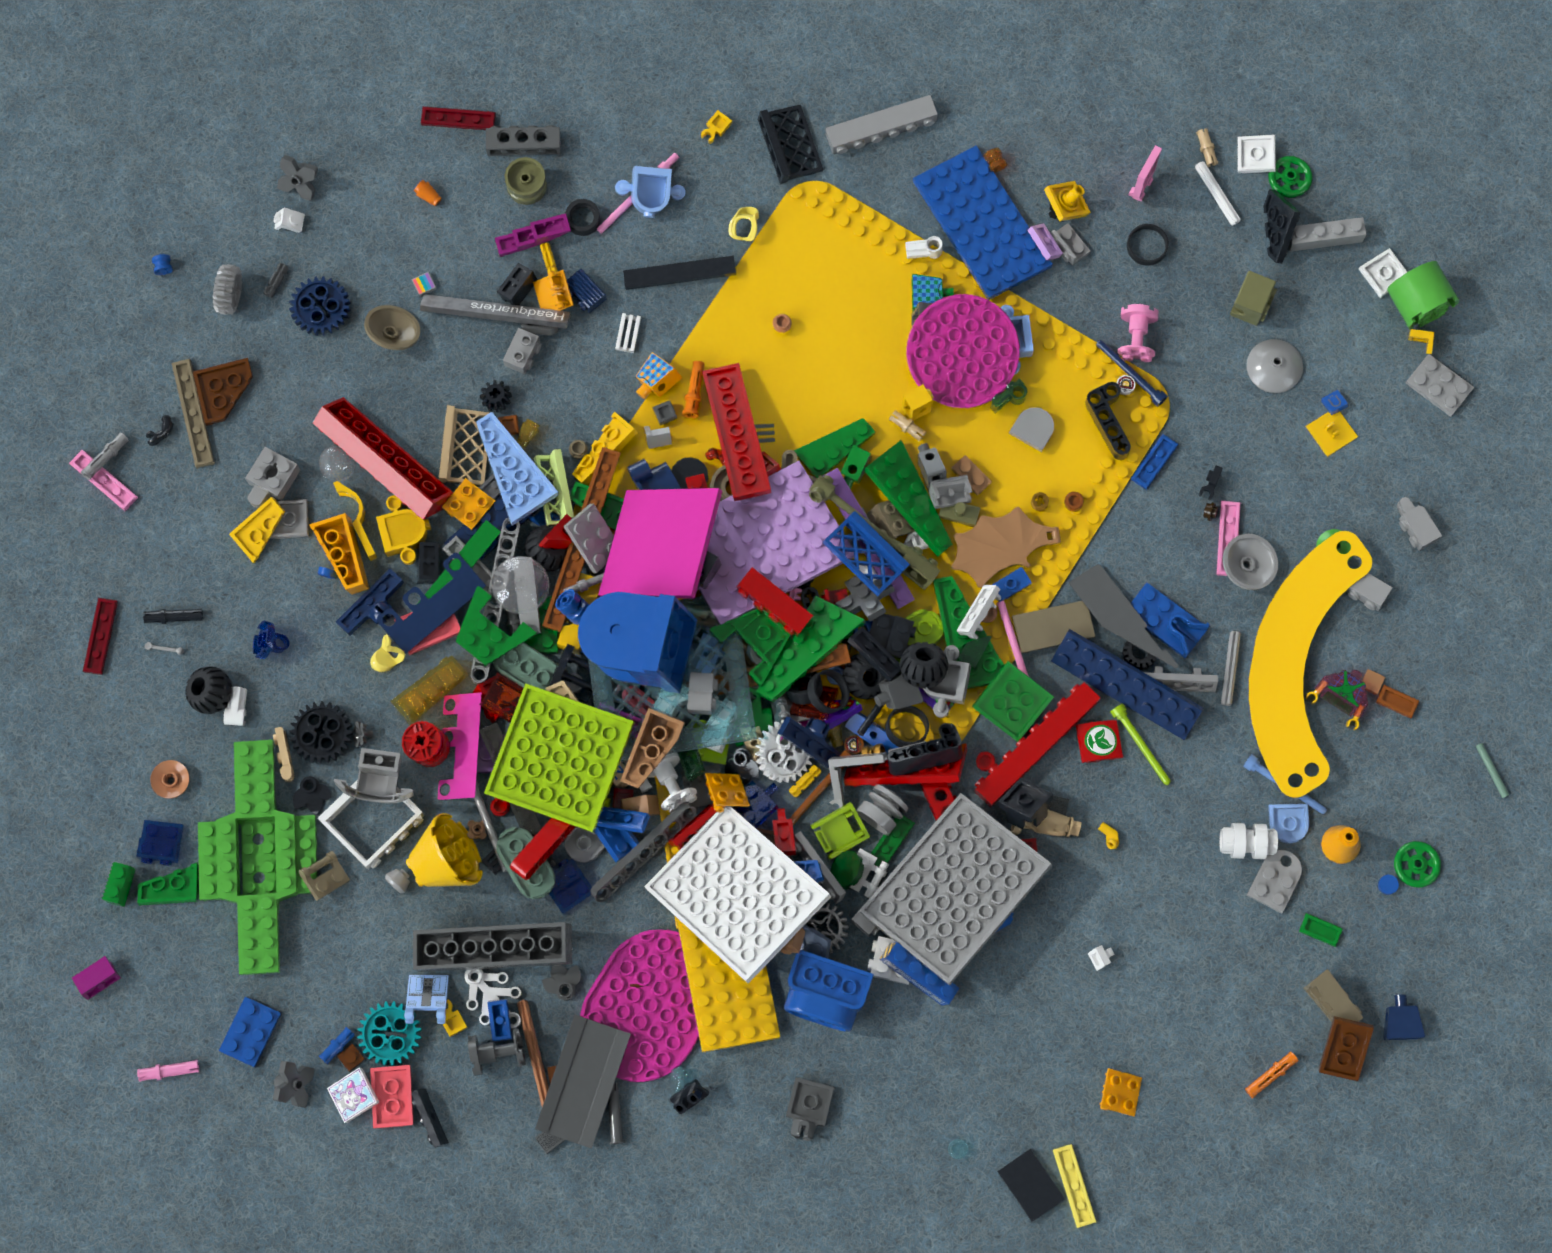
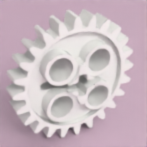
M782 719L781 724L775 721L774 727L768 725V732L762 731L764 738L758 737L761 744L755 746L760 749L755 755L760 757L756 760V763L761 764L759 770L764 771L763 775L780 783L782 780L788 783L789 778L795 781L796 775L802 777V770L808 771L806 764H812L809 761V758L812 757L799 748L795 749V746L784 738L780 742L781 736L777 733L784 722Z

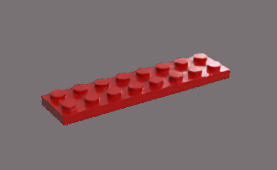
M739 363L702 371L734 502L770 494L771 487Z

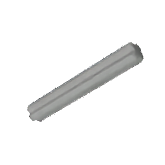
M1231 631L1229 636L1221 704L1225 706H1231L1233 700L1241 633L1237 631Z

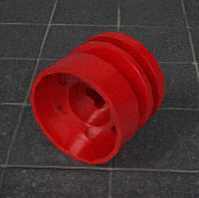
M418 721L411 724L402 736L404 753L424 767L440 765L450 752L448 736L441 729L427 721Z

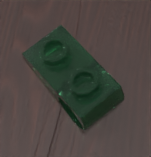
M1020 378L1016 382L1011 381L1002 394L997 393L991 399L990 408L995 414L1009 401L1015 405L1024 403L1027 388ZM1020 391L1023 396L1016 397L1013 393Z

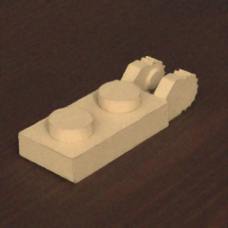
M283 727L275 728L276 734H273L275 746L278 745L279 753H277L278 762L283 765L280 769V774L285 782H291L294 780L295 775L286 731Z

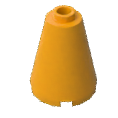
M1336 825L1329 828L1324 833L1321 842L1322 851L1325 856L1339 864L1349 863L1354 860L1359 854L1361 846L1357 831L1344 825Z

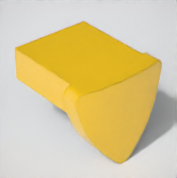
M1411 329L1408 340L1427 343L1426 354H1432L1435 332Z

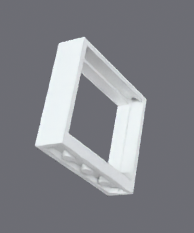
M357 781L350 787L356 789ZM397 787L396 794H399L401 790ZM343 793L318 817L319 821L368 870L371 867L373 869L377 867L381 862L380 858L384 854H390L395 849L394 845L399 840L403 841L409 835L408 831L413 826L418 827L424 820L422 818L424 816L423 812L409 798L404 800L403 802L415 815L366 860L330 823L355 798Z

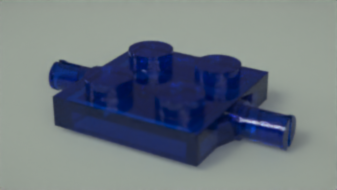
M752 780L744 787L750 807H731L754 828H757L779 808L770 797L779 788L775 783H772L764 790Z

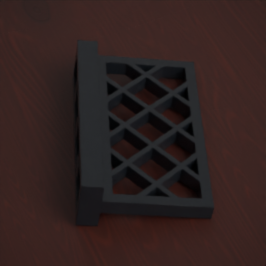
M801 104L770 112L768 110L760 111L758 122L780 184L824 170ZM798 111L800 117L796 121L788 117L791 112ZM779 116L783 118L781 125L773 122L772 117ZM785 121L795 125L792 132L782 127ZM797 126L805 130L804 137L794 133ZM779 131L789 135L786 142L778 137ZM791 136L801 141L798 147L788 143ZM802 143L811 147L809 154L800 150ZM785 147L795 151L792 158L784 154ZM797 153L806 157L803 164L794 160ZM808 159L816 162L817 168L811 169L805 166ZM791 163L801 168L799 172L791 174L789 168Z

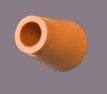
M422 180L414 189V192L417 193L416 196L434 206L442 200L428 181Z

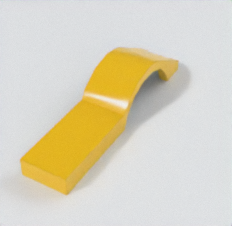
M338 481L333 482L339 496H347L358 502L359 513L352 524L370 561L377 559L362 527L365 519L363 502L354 491Z

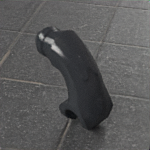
M169 415L162 416V429L159 432H147V438L153 437L152 440L148 441L149 445H157L164 438H167L172 431L174 423H172Z

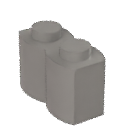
M690 673L688 714L712 715V710H716V698H713V694L718 689V679H715L713 673Z

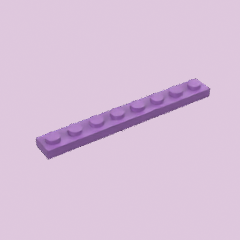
M836 468L827 473L826 475L833 479V485L836 486L835 494L867 518L839 469ZM836 504L846 520L850 515ZM858 541L861 548L866 549V545L862 541ZM871 554V562L880 563V559L875 554ZM872 566L877 575H881L880 567ZM885 568V575L893 576L895 574L890 568ZM898 576L891 583L895 591L889 594L896 608L900 609L915 599L902 576Z

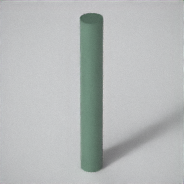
M1483 743L1477 745L1476 748L1501 797L1509 796Z

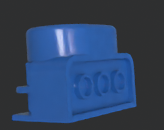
M800 950V953H796L788 977L789 992L784 1004V1010L805 1020L832 1029L849 1032L852 1030L857 1012L862 1010L874 974Z

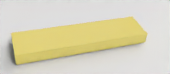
M1072 1144L1054 1149L1053 1154L1076 1227L1079 1228L1096 1223Z

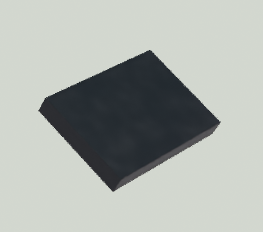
M1031 1149L997 1171L1031 1222L1065 1200Z

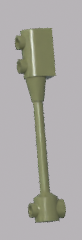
M820 475L809 488L810 498L817 503L831 500L849 515L856 511L835 494L836 486L833 485V479L828 475ZM856 511L910 564L903 571V574L925 590L940 572V569L937 567L938 562L933 558L926 559L920 547L915 546L912 548L889 537Z

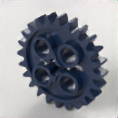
M315 276L314 282L308 278V284L301 282L302 288L296 287L297 294H291L294 299L289 301L290 305L293 306L289 308L290 312L293 313L291 317L293 320H296V326L301 325L302 331L307 328L308 334L314 331L315 336H317L319 331H321L323 336H325L326 330L332 334V328L339 330L338 324L344 325L343 318H349L346 313L351 311L350 307L347 306L351 304L350 300L347 299L349 297L348 293L344 292L345 288L343 286L339 287L338 281L333 284L332 278L326 281L323 276L321 281H319L317 276ZM326 291L325 295L318 296L319 292ZM310 294H313L319 304L323 305L325 311L331 316L330 318L326 317L321 308L309 296ZM311 302L309 307H303L304 303ZM331 305H337L336 309L329 310ZM316 316H322L321 320L314 321Z

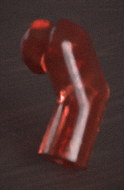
M714 447L708 449L705 457L708 460L718 459L724 466L722 451Z

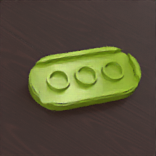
M921 609L905 617V619L914 621L913 626L916 627L914 637L909 638L908 645L918 642L937 644L943 634V626L938 614Z

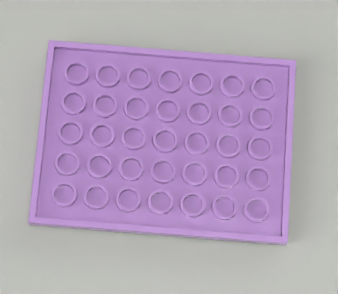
M800 461L768 476L771 487L770 494L735 502L732 495L719 502L707 551L716 555L722 565L707 589L699 588L719 625L757 609L753 605L754 602L750 598H743L736 588L752 567L784 593H787L843 564L822 543L839 525L825 502L817 503L810 498L809 488L813 483ZM832 538L830 540L834 546L841 547L840 539ZM844 539L845 547L852 548L848 540ZM845 552L849 560L854 558V552Z

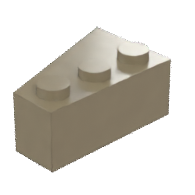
M1328 969L1303 988L1331 1022L1334 1016L1358 1022L1363 1018L1361 1015L1362 1011L1351 1002L1348 994L1341 988Z

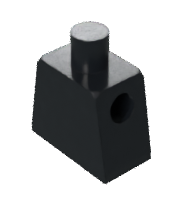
M709 551L706 553L701 572L703 575L700 577L697 591L700 587L707 589L722 565L719 558Z

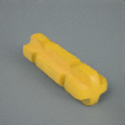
M548 242L541 244L540 249L547 272H558L550 244Z
M813 765L809 772H806L796 782L797 785H793L789 789L790 794L797 798L802 793L801 791H804L815 780L814 777L817 778L821 774V770L816 765Z

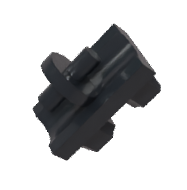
M695 1079L672 1095L670 1101L674 1104L673 1108L682 1115L707 1097L709 1091L704 1089L699 1081Z

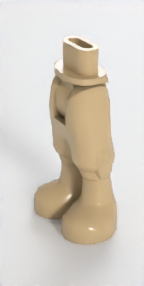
M1048 810V816L1038 827L1033 825V821L1031 823L1025 821L1023 829H1032L1036 833L1052 836L1066 835V837H1069L1070 835H1079L1082 823L1074 821L1073 817H1067ZM1014 825L1011 826V832L1014 835H1019L1022 829Z

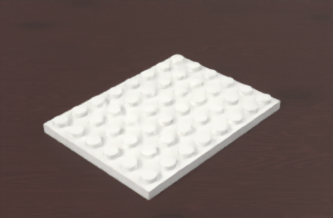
M725 806L724 811L721 813L716 812L644 886L747 983L769 963L832 897L731 806Z

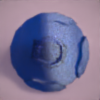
M264 620L258 625L257 628L260 629L259 635H254L253 654H256V658L266 659L270 652L282 653L289 647L290 641L288 637L276 633L274 623ZM276 639L283 641V648L276 645Z

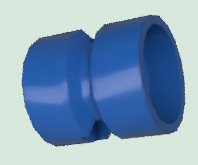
M568 589L560 594L555 606L572 623L579 625L580 619L589 604L573 589Z

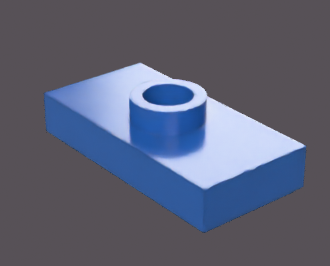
M1020 567L992 585H997L1000 588L998 594L1001 596V600H997L1000 602L1028 587L1032 582L1024 569Z

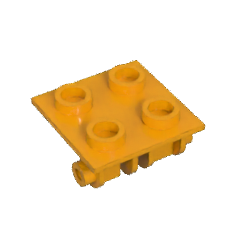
M564 270L556 273L555 271L549 272L547 277L533 282L540 308L561 311L574 305Z
M465 478L442 508L447 511L449 516L455 517L469 529L473 530L495 500Z
M705 773V784L709 789L711 801H714L713 808L715 811L721 813L724 811L725 806L750 807L739 774Z
M1108 1068L1107 1073H1105L1106 1080L1105 1085H1103L1102 1101L1099 1103L1101 1105L1100 1108L1135 1117L1142 1077Z

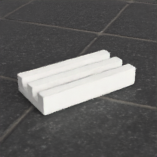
M622 313L616 350L634 353L641 316L635 317L631 314L626 315ZM627 319V320H628V325H627V330H626L624 345H623V347H621L620 345H621V340H622V335H623L625 320ZM636 321L631 348H627L632 322Z

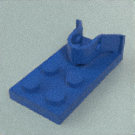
M1148 583L1143 586L1130 603L1147 624L1145 629L1185 659L1210 626L1208 622L1207 624L1201 623Z

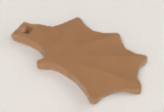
M1020 507L1014 508L1009 514L1002 517L981 516L973 529L954 535L958 549L956 559L951 568L968 573L975 580L978 588H982L997 572L1010 566L1020 565L1029 568L1030 564L1027 562L1026 557L1032 551L1042 546L1061 543L1059 528L1034 523L1025 515ZM1052 532L1053 540H1048L1047 533Z

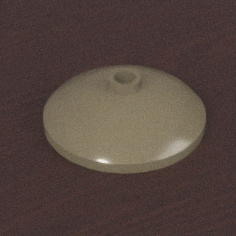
M382 305L375 307L369 311L364 321V328L369 338L377 345L386 349H408L418 341L420 336V325L417 319L407 310L397 306Z

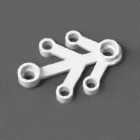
M482 969L467 970L465 972V981L470 985L469 1000L466 1003L469 1010L474 1011L479 1006L476 1000L478 987L483 992L482 1014L479 1017L482 1025L490 1024V1019L487 1023L482 1022L483 1016L489 1017L487 1004L489 1000H500L497 996H509L513 999H518L521 996V990L518 987L494 988L489 987L484 982L497 981L499 984H506L509 977L505 972L498 974L484 973ZM473 973L478 974L477 980L471 979ZM500 975L506 976L504 982L499 981ZM514 989L519 991L518 996H512ZM471 1001L476 1002V1006L474 1008L469 1007V1003ZM509 1011L510 1019L512 1017L517 1019L515 1024H511V1029L519 1027L521 1024L520 1016L515 1012Z

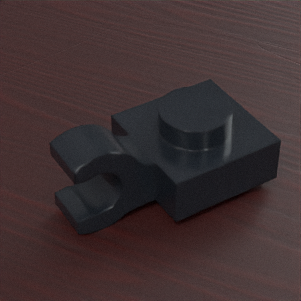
M1216 465L1213 471L1209 470L1206 481H1209V483L1200 489V497L1203 492L1207 491L1210 494L1208 500L1213 498L1214 489L1222 472V467Z

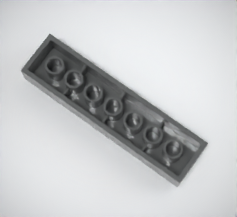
M566 922L413 930V970L418 972L572 964V925Z

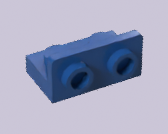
M597 827L594 831L615 862L620 861L639 844L636 836L631 831Z

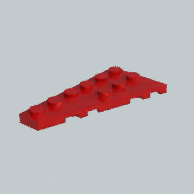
M962 744L963 757L959 761L900 776L890 774L888 760L877 766L861 765L847 768L843 779L844 785L856 787L860 785L875 786L876 784L913 785L917 783L959 782L967 753V744Z

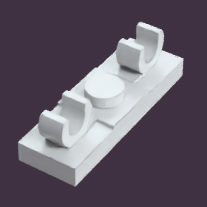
M984 585L957 629L960 635H966L971 639H978L975 631L983 630L979 624L987 616L990 608L997 607L993 603L994 599L1001 600V596L998 594L1000 588L997 585Z

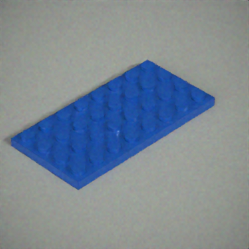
M977 145L913 178V183L988 300L1052 267V262L1045 259L1037 244L1033 241L1028 232L1029 227Z

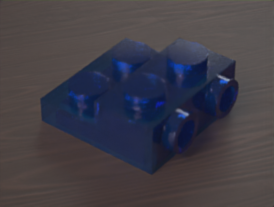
M144 820L136 857L141 859L142 863L152 864L153 861H160V864L165 866H172V863H178L184 825Z
M564 859L558 864L559 868L554 871L555 885L549 893L563 915L591 896L592 886L573 859L570 861Z

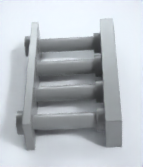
M802 832L796 833L794 835L796 853L801 855L803 861H819L824 880L818 883L822 884L832 896L831 900L833 899L836 904L843 900L846 892Z

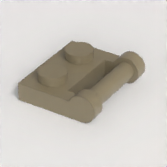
M333 851L327 853L326 857L311 866L299 870L301 878L316 901L350 881ZM330 863L332 869L314 880L311 878V874Z

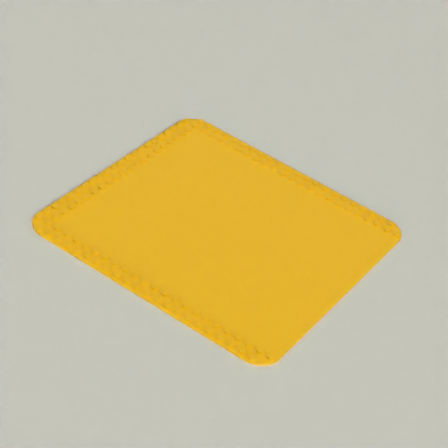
M807 181L798 184L790 189L780 201L735 267L736 275L729 276L671 361L670 365L678 371L682 379L661 397L650 392L629 424L638 433L620 451L621 455L608 493L624 498L626 490H638L627 467L642 459L646 460L650 469L666 462L671 470L675 463L683 458L692 457L699 459L708 470L707 487L710 488L712 476L725 463L703 375L699 393L701 403L698 405V418H687L682 415L686 403L684 397L689 391L694 361L705 363L703 371L739 363L754 424H774V427L756 428V432H775V435H758V439L775 438V442L759 443L761 452H766L780 467L782 466V455L785 451H794L864 418L875 431V434L859 447L871 453L872 460L870 464L902 440L929 495L918 465V446L928 443L930 449H937L946 469V478L957 477L951 468L966 455L992 481L978 496L973 491L969 493L972 500L971 503L966 504L980 507L977 522L981 516L1002 517L1009 514L1014 508L1020 507L1025 515L1034 523L1047 527H1058L1061 543L1042 546L1032 551L1026 557L1027 562L1030 564L1029 568L1020 565L1010 566L997 572L984 584L992 585L1020 567L1024 569L1031 580V585L1004 600L1016 636L1012 616L1049 607L1164 427L1170 412L1169 397L1157 407L1152 403L1151 396L1135 382V388L1131 394H1120L1118 400L1109 405L1131 445L1127 458L1124 460L1115 459L1088 412L1085 402L1090 391L1108 382L1117 383L1119 377L1128 374L1097 347V342L1010 290H1007L989 301L1000 308L1003 305H1010L1014 309L1013 316L1029 315L1034 350L1032 357L1019 358L1021 363L1020 371L1013 376L1001 394L983 405L971 408H956L933 400L931 412L913 422L926 431L925 436L917 432L923 438L919 442L908 432L904 433L901 427L889 420L891 415L898 419V417L892 414L895 410L909 420L902 407L903 395L918 387L909 371L906 357L907 340L912 327V274L942 278V288H953L954 295L969 294L987 298L963 262L943 250L941 256L936 259L930 257L907 259L905 242L924 240L923 238L832 184L823 181ZM934 245L929 247L932 250L938 249V247ZM785 314L790 317L791 328L787 332L781 333L774 329L773 319L777 315ZM1125 361L1156 391H1163L1168 396L1159 380L1129 361ZM1113 390L1107 391L1110 396L1116 395ZM1096 398L1090 399L1094 404L1099 403V400ZM670 400L677 419L659 425L653 407ZM1041 408L1047 411L1053 419V434L1042 452L1009 434L1019 415L1026 409ZM1105 414L1099 415L1100 419L1102 420L1108 419L1107 415ZM644 426H649L650 430L669 427L672 444L649 449ZM1114 430L1108 431V434L1111 436L1117 435ZM848 456L829 472L838 468L841 473ZM800 461V463H801V465L803 466V468L805 469L806 473H807L808 475H810V476H813V475L810 473V471H809V470L803 465V463ZM852 469L850 473L855 474L857 469ZM866 473L859 484L854 483L851 488V492L860 507L864 508L866 514L876 504L888 501V498ZM729 484L726 487V492L730 496H732V491ZM1038 492L1046 494L1049 499L1048 506L1043 511H1036L1031 505L1033 495ZM1078 492L1083 496L1084 503L1079 511L1072 512L1065 507L1064 500L1068 493ZM1042 498L1035 499L1038 506L1045 504ZM831 500L824 501L840 526L845 519L838 507ZM576 504L573 512L574 517L578 513H580L582 509ZM941 508L936 509L938 515ZM940 518L953 545L938 557L930 548L923 549V556L926 559L933 558L938 562L937 567L940 569V572L935 579L953 577L967 604L971 607L982 588H978L975 580L968 573L953 570L951 566L956 559L958 549L954 535L956 533H965L974 527ZM847 526L843 528L844 535L852 533ZM610 528L613 535H615V531ZM1052 532L1047 533L1048 540H1053ZM908 534L899 536L896 540L904 544ZM858 553L859 561H867L865 553ZM843 563L814 578L810 587H814L818 591L819 598H821V595H824V589L832 591L847 588L844 582L856 575ZM903 573L901 576L915 600L897 609L889 595L880 599L886 610L885 614L905 618L921 609L933 611L940 616L933 582L923 590ZM699 589L695 598H685L686 604L691 603L702 595ZM808 594L807 598H809L811 604L813 597H811V594ZM994 599L993 603L997 606L995 620L990 623L981 621L980 624L1005 665L1007 661L1013 663L1015 657L997 605L998 601ZM801 600L796 601L799 605L802 606ZM862 610L854 614L865 619V621L868 620ZM736 631L731 634L734 637L740 636ZM944 633L936 644L943 651L946 648ZM852 645L850 658L859 653ZM820 675L823 692L834 693V699L841 700L839 686L831 684L827 680V675ZM987 686L967 689L965 704L955 703L945 718L937 717L933 709L924 702L911 705L920 709L928 718L929 732L924 741L940 739L939 727L944 723H952L956 726L962 742L980 715L972 705ZM850 694L861 704L863 710L860 712L867 717L876 705L875 699L864 700ZM885 704L874 722L885 729L886 721L894 709H889ZM901 712L895 714L890 719L889 724L892 733L902 741L915 742L925 735L923 722L912 713Z

